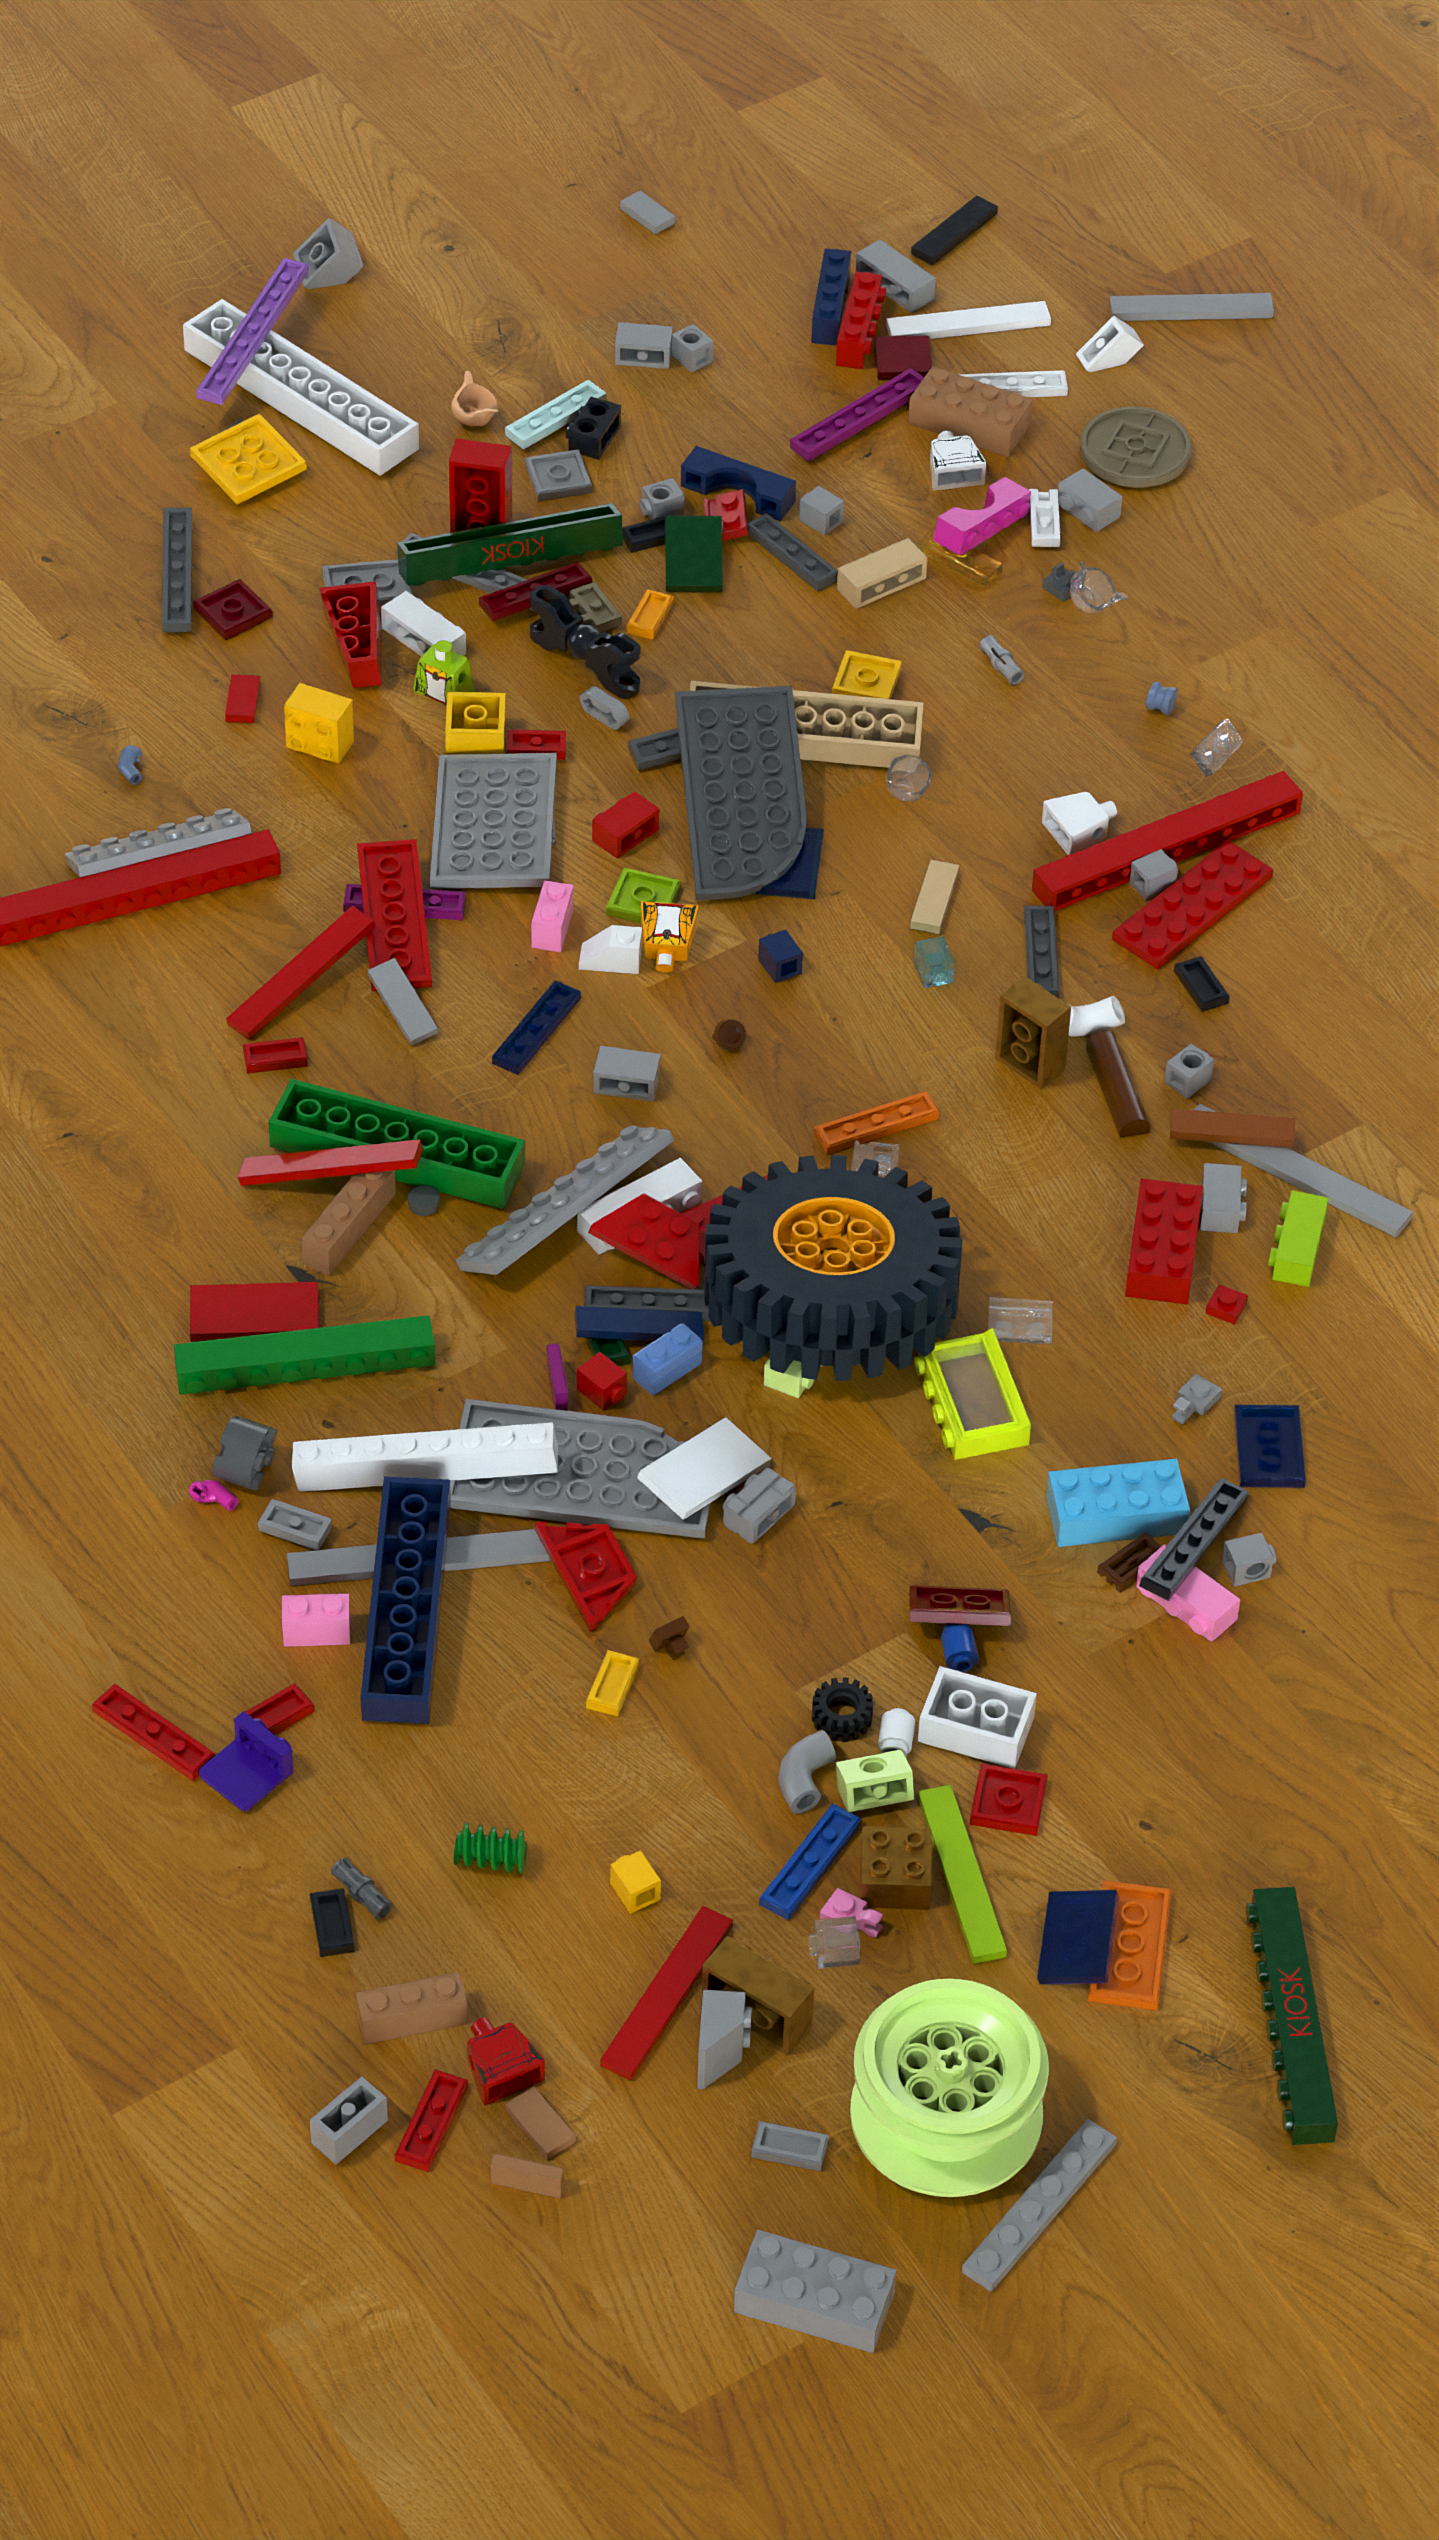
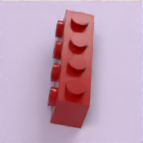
M855 272L837 338L836 366L863 369L866 355L871 354V337L875 338L877 330L876 320H880L882 304L880 303H884L886 297V287L882 286V275L869 272Z

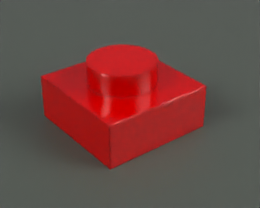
M1219 1284L1206 1306L1205 1314L1235 1325L1247 1304L1248 1295Z

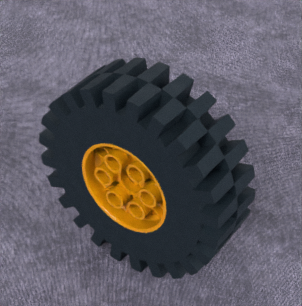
M831 1155L830 1169H818L814 1156L799 1157L798 1172L792 1173L783 1161L769 1164L768 1180L755 1171L746 1174L742 1179V1190L730 1186L723 1192L722 1205H713L710 1211V1224L706 1225L705 1306H709L710 1322L714 1327L722 1325V1338L730 1346L743 1341V1356L755 1362L770 1351V1369L785 1373L793 1360L801 1362V1378L817 1380L820 1365L833 1366L835 1381H848L851 1379L852 1365L861 1364L867 1377L872 1378L883 1375L884 1358H887L900 1370L911 1365L913 1350L924 1357L934 1350L935 1337L945 1339L950 1332L951 1319H956L963 1243L962 1238H960L958 1218L950 1217V1205L943 1197L932 1200V1187L921 1180L907 1188L908 1172L894 1167L884 1178L878 1176L879 1162L864 1158L858 1171L846 1170L847 1156Z

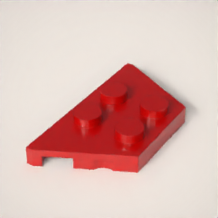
M643 1193L591 1225L588 1231L589 1234L683 1286L696 1290L699 1284V1223Z
M543 1521L535 1523V1531L589 1631L595 1630L637 1581V1576L608 1524L585 1526L580 1523H566V1527L546 1526V1522Z

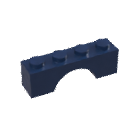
M824 249L812 317L811 343L837 346V338L842 323L845 293L848 292L850 280L851 251Z
M695 446L681 465V487L703 495L719 489H743V492L754 500L756 505L755 513L760 515L767 513L777 521L781 522L795 503L796 480L702 447Z

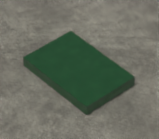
M665 516L666 591H723L722 516Z

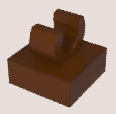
M682 1616L655 1629L649 1642L655 1652L666 1647L668 1654L674 1660L684 1655V1650L689 1648L684 1636L690 1626L685 1617Z

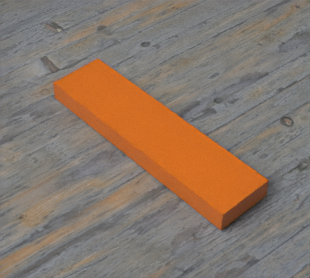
M927 1091L815 1126L814 1135L825 1153L829 1155L938 1120L940 1112Z

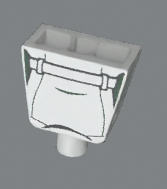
M943 431L938 435V439L931 441L930 468L933 491L985 484L986 461L970 436L954 437L951 431Z

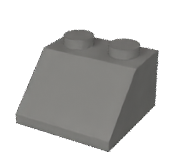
M330 218L293 252L295 261L309 264V273L303 280V285L307 289L346 284L363 267L352 232Z
M703 1990L697 2089H705L742 2062L743 2047L750 2048L752 2007L745 2006L746 1992Z

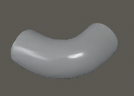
M824 1730L811 1734L791 1746L781 1760L778 1783L784 1800L795 1814L807 1812L818 1804L821 1794L812 1780V1774L818 1768L836 1761L833 1744Z

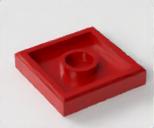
M981 1763L969 1825L1037 1836L1048 1774Z

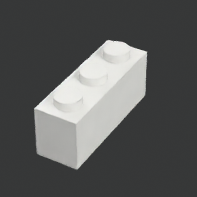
M403 592L381 607L382 629L421 657L432 645L441 640L449 641L452 644L453 652L462 656L466 654V633L459 626L452 624L442 614L435 612L424 604L421 599L414 597L409 592Z

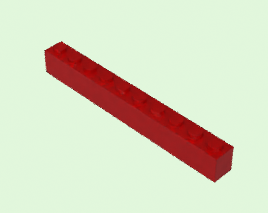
M1284 770L1266 776L1261 780L1243 785L1238 789L1218 795L1213 799L1193 805L1188 809L1168 815L1150 824H1145L1127 833L1117 835L1102 843L1094 844L1087 849L1069 854L1049 864H1044L1034 869L1032 891L1044 906H1054V911H1057L1129 882L1132 862L1160 849L1177 863L1217 847L1226 840L1232 841L1300 814L1303 791Z
M269 829L1 897L0 946L281 874L280 851Z

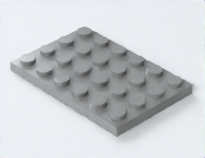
M556 753L439 755L430 871L431 889L542 887L544 880L550 881L557 773Z

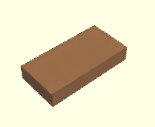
M535 2087L530 2088L505 2104L506 2113L546 2160L576 2142V2135Z
M494 2154L491 2161V2183L561 2199L564 2189V2169L506 2155Z

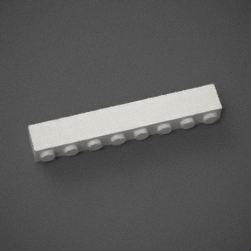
M553 1422L293 1442L292 1470L298 1492L383 1486L384 1476L449 1479L452 1481L558 1473V1444Z

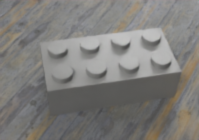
M757 2229L735 2288L734 2313L874 2353L895 2293L897 2270Z

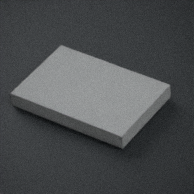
M398 559L322 566L324 587L376 581L381 607L405 591L413 595L412 586L407 585L399 574Z

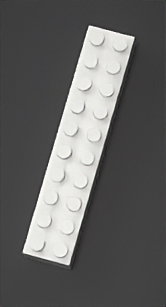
M219 300L183 324L184 350L212 367L246 314L225 300ZM272 330L236 383L379 476L419 450V424Z

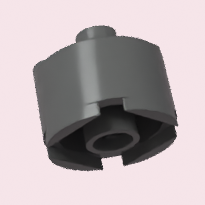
M232 1417L219 1443L222 1445L220 1455L216 1454L213 1476L258 1491L264 1477V1473L261 1471L264 1466L270 1467L274 1459L276 1449L272 1447L278 1430L243 1417Z

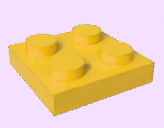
M846 650L832 687V694L891 699L901 672L902 661Z

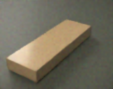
M930 860L913 912L910 929L940 934L959 874V865Z

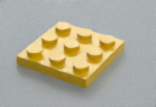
M260 414L190 448V456L237 505L307 470L306 461Z

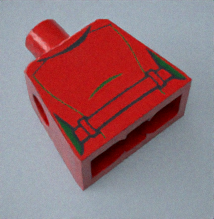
M483 2017L471 2025L470 2029L475 2037L467 2041V2059L484 2106L545 2080L544 2058L513 2023L508 2022L494 2028L489 2018Z

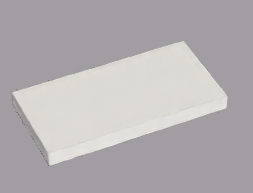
M725 1417L641 1469L637 1478L684 1520L747 1480L752 1474H757L768 1467L772 1458Z

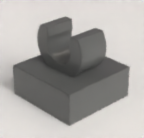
M1061 562L1052 569L1051 575L1043 579L1042 588L1064 602L1083 588V580L1076 576L1074 570L1069 571L1064 568V564Z

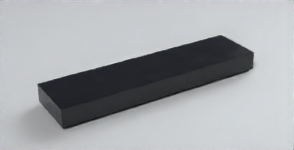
M975 196L911 247V254L933 265L998 213V206L979 196Z

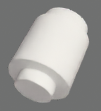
M894 1708L882 1715L878 1740L880 1754L902 1750L905 1757H907V1754L911 1751L915 1718L908 1711Z

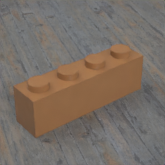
M395 1170L354 1174L302 1237V1260L304 1265L329 1276L396 1194Z

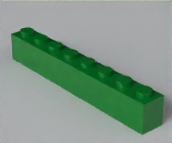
M430 1315L173 1344L179 1394H196L214 1390H230L240 1387L263 1386L284 1382L291 1383L301 1380L326 1379L336 1376L359 1375L362 1373L435 1365V1343Z

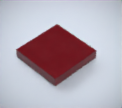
M929 336L875 337L874 347L878 380H891L910 368L925 377L932 368Z
M241 579L193 601V609L225 640L273 617L272 609Z

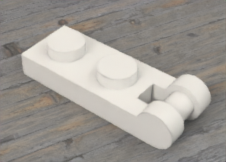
M1029 489L1031 491L1029 501L1031 546L1060 547L1058 489H1049V492H1038V489Z

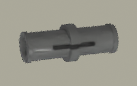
M347 1857L335 1863L331 1869V1874L347 1888L349 1896L354 1901H359L376 1920L385 1917L390 1912L393 1904L374 1886L375 1882L369 1876H364Z

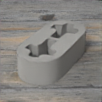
M592 686L580 695L579 699L583 709L609 728L617 730L629 721L630 716L625 705L600 688Z

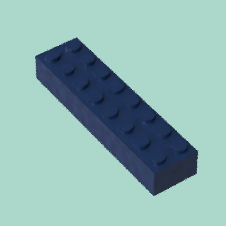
M384 1476L360 1698L362 1721L430 1724L451 1507L449 1479Z

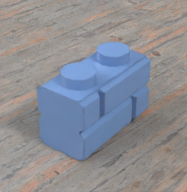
M684 1323L679 1324L671 1332H667L633 1355V1378L648 1393L654 1396L702 1364V1340Z

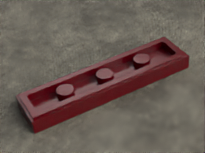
M575 562L479 597V606L492 621H496L531 608L530 592L538 586L548 585L567 595L573 589L592 583V577L579 562ZM543 597L540 598V599L544 600L545 602L550 601V600L547 599V598H543Z

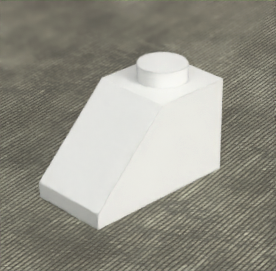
M1113 316L1076 355L1085 369L1091 373L1126 364L1144 344L1131 326Z
M611 925L588 939L581 946L579 969L639 974L642 954V927Z

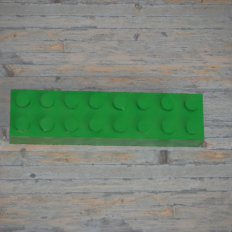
M290 1079L268 1121L270 1147L291 1153L420 1139L423 1150L417 1168L395 1170L396 1181L415 1186L428 1185L441 1193L505 1209L525 1167V1140L295 1079Z

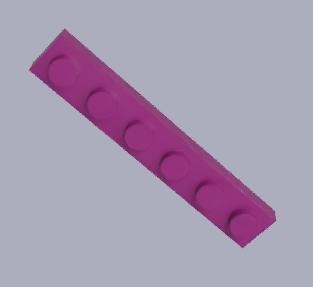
M912 368L906 370L791 438L790 448L808 462L908 403L924 377Z

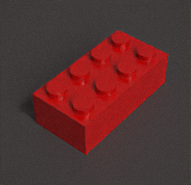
M455 439L449 458L450 533L512 521V446Z
M1140 1179L1125 1297L1188 1305L1203 1186Z

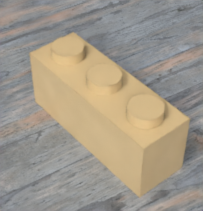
M909 538L838 568L837 590L857 609L926 579L927 556Z

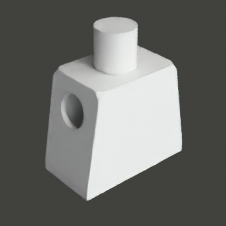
M1081 792L1043 802L1042 823L1067 855L1087 849L1103 841L1107 837L1109 820L1117 817V809L1112 801L1098 804L1088 792Z

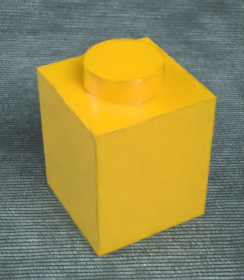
M641 1850L631 1855L621 1856L614 1863L610 1864V1884L630 1914L660 1901L661 1880Z

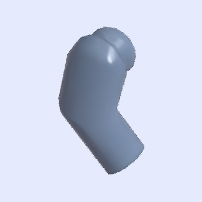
M129 745L121 751L118 769L130 784L136 785L142 780V774L134 765L140 761L137 756L142 757V751L138 747Z

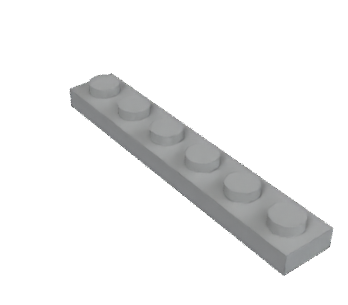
M1087 2119L962 2266V2273L992 2292L1116 2146L1117 2137Z

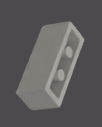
M879 239L857 252L856 271L882 275V286L886 287V296L910 313L935 300L936 278Z

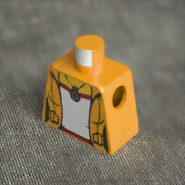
M641 901L644 954L648 959H656L657 971L662 973L672 972L674 970V960L686 961L688 959L698 925V905Z

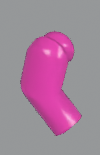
M216 1480L196 1481L189 1487L190 1496L197 1502H218L227 1511H232L238 1505L239 1499Z

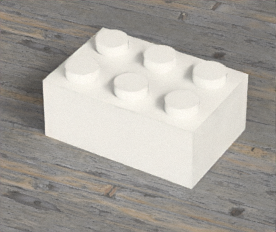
M940 1666L920 1716L918 1742L1015 1769L1034 1720L1037 1693Z

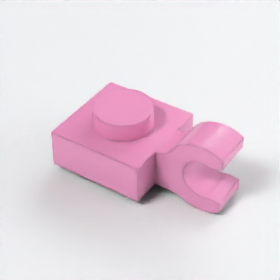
M839 1888L836 1889L820 1911L821 1921L849 1935L854 1928H857L868 1936L876 1938L883 1929V1925L879 1924L883 1918L880 1912L873 1909L867 1910L866 1901Z

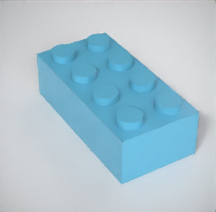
M1177 1459L1048 1471L1046 1499L1058 1547L1137 1539L1145 1532L1151 1537L1176 1535L1189 1518L1190 1508Z

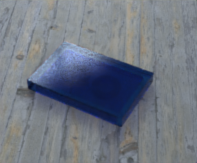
M806 827L803 846L793 865L783 876L771 884L762 887L756 894L815 899L824 829Z
M1234 1405L1240 1487L1305 1488L1306 1477L1299 1405Z
M1117 1890L1049 1892L1037 1974L1039 1984L1108 1983L1119 1901Z

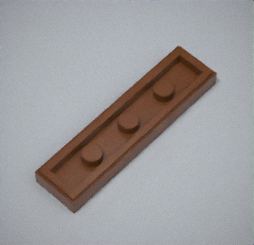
M1172 1108L1170 1139L1294 1148L1295 1118Z

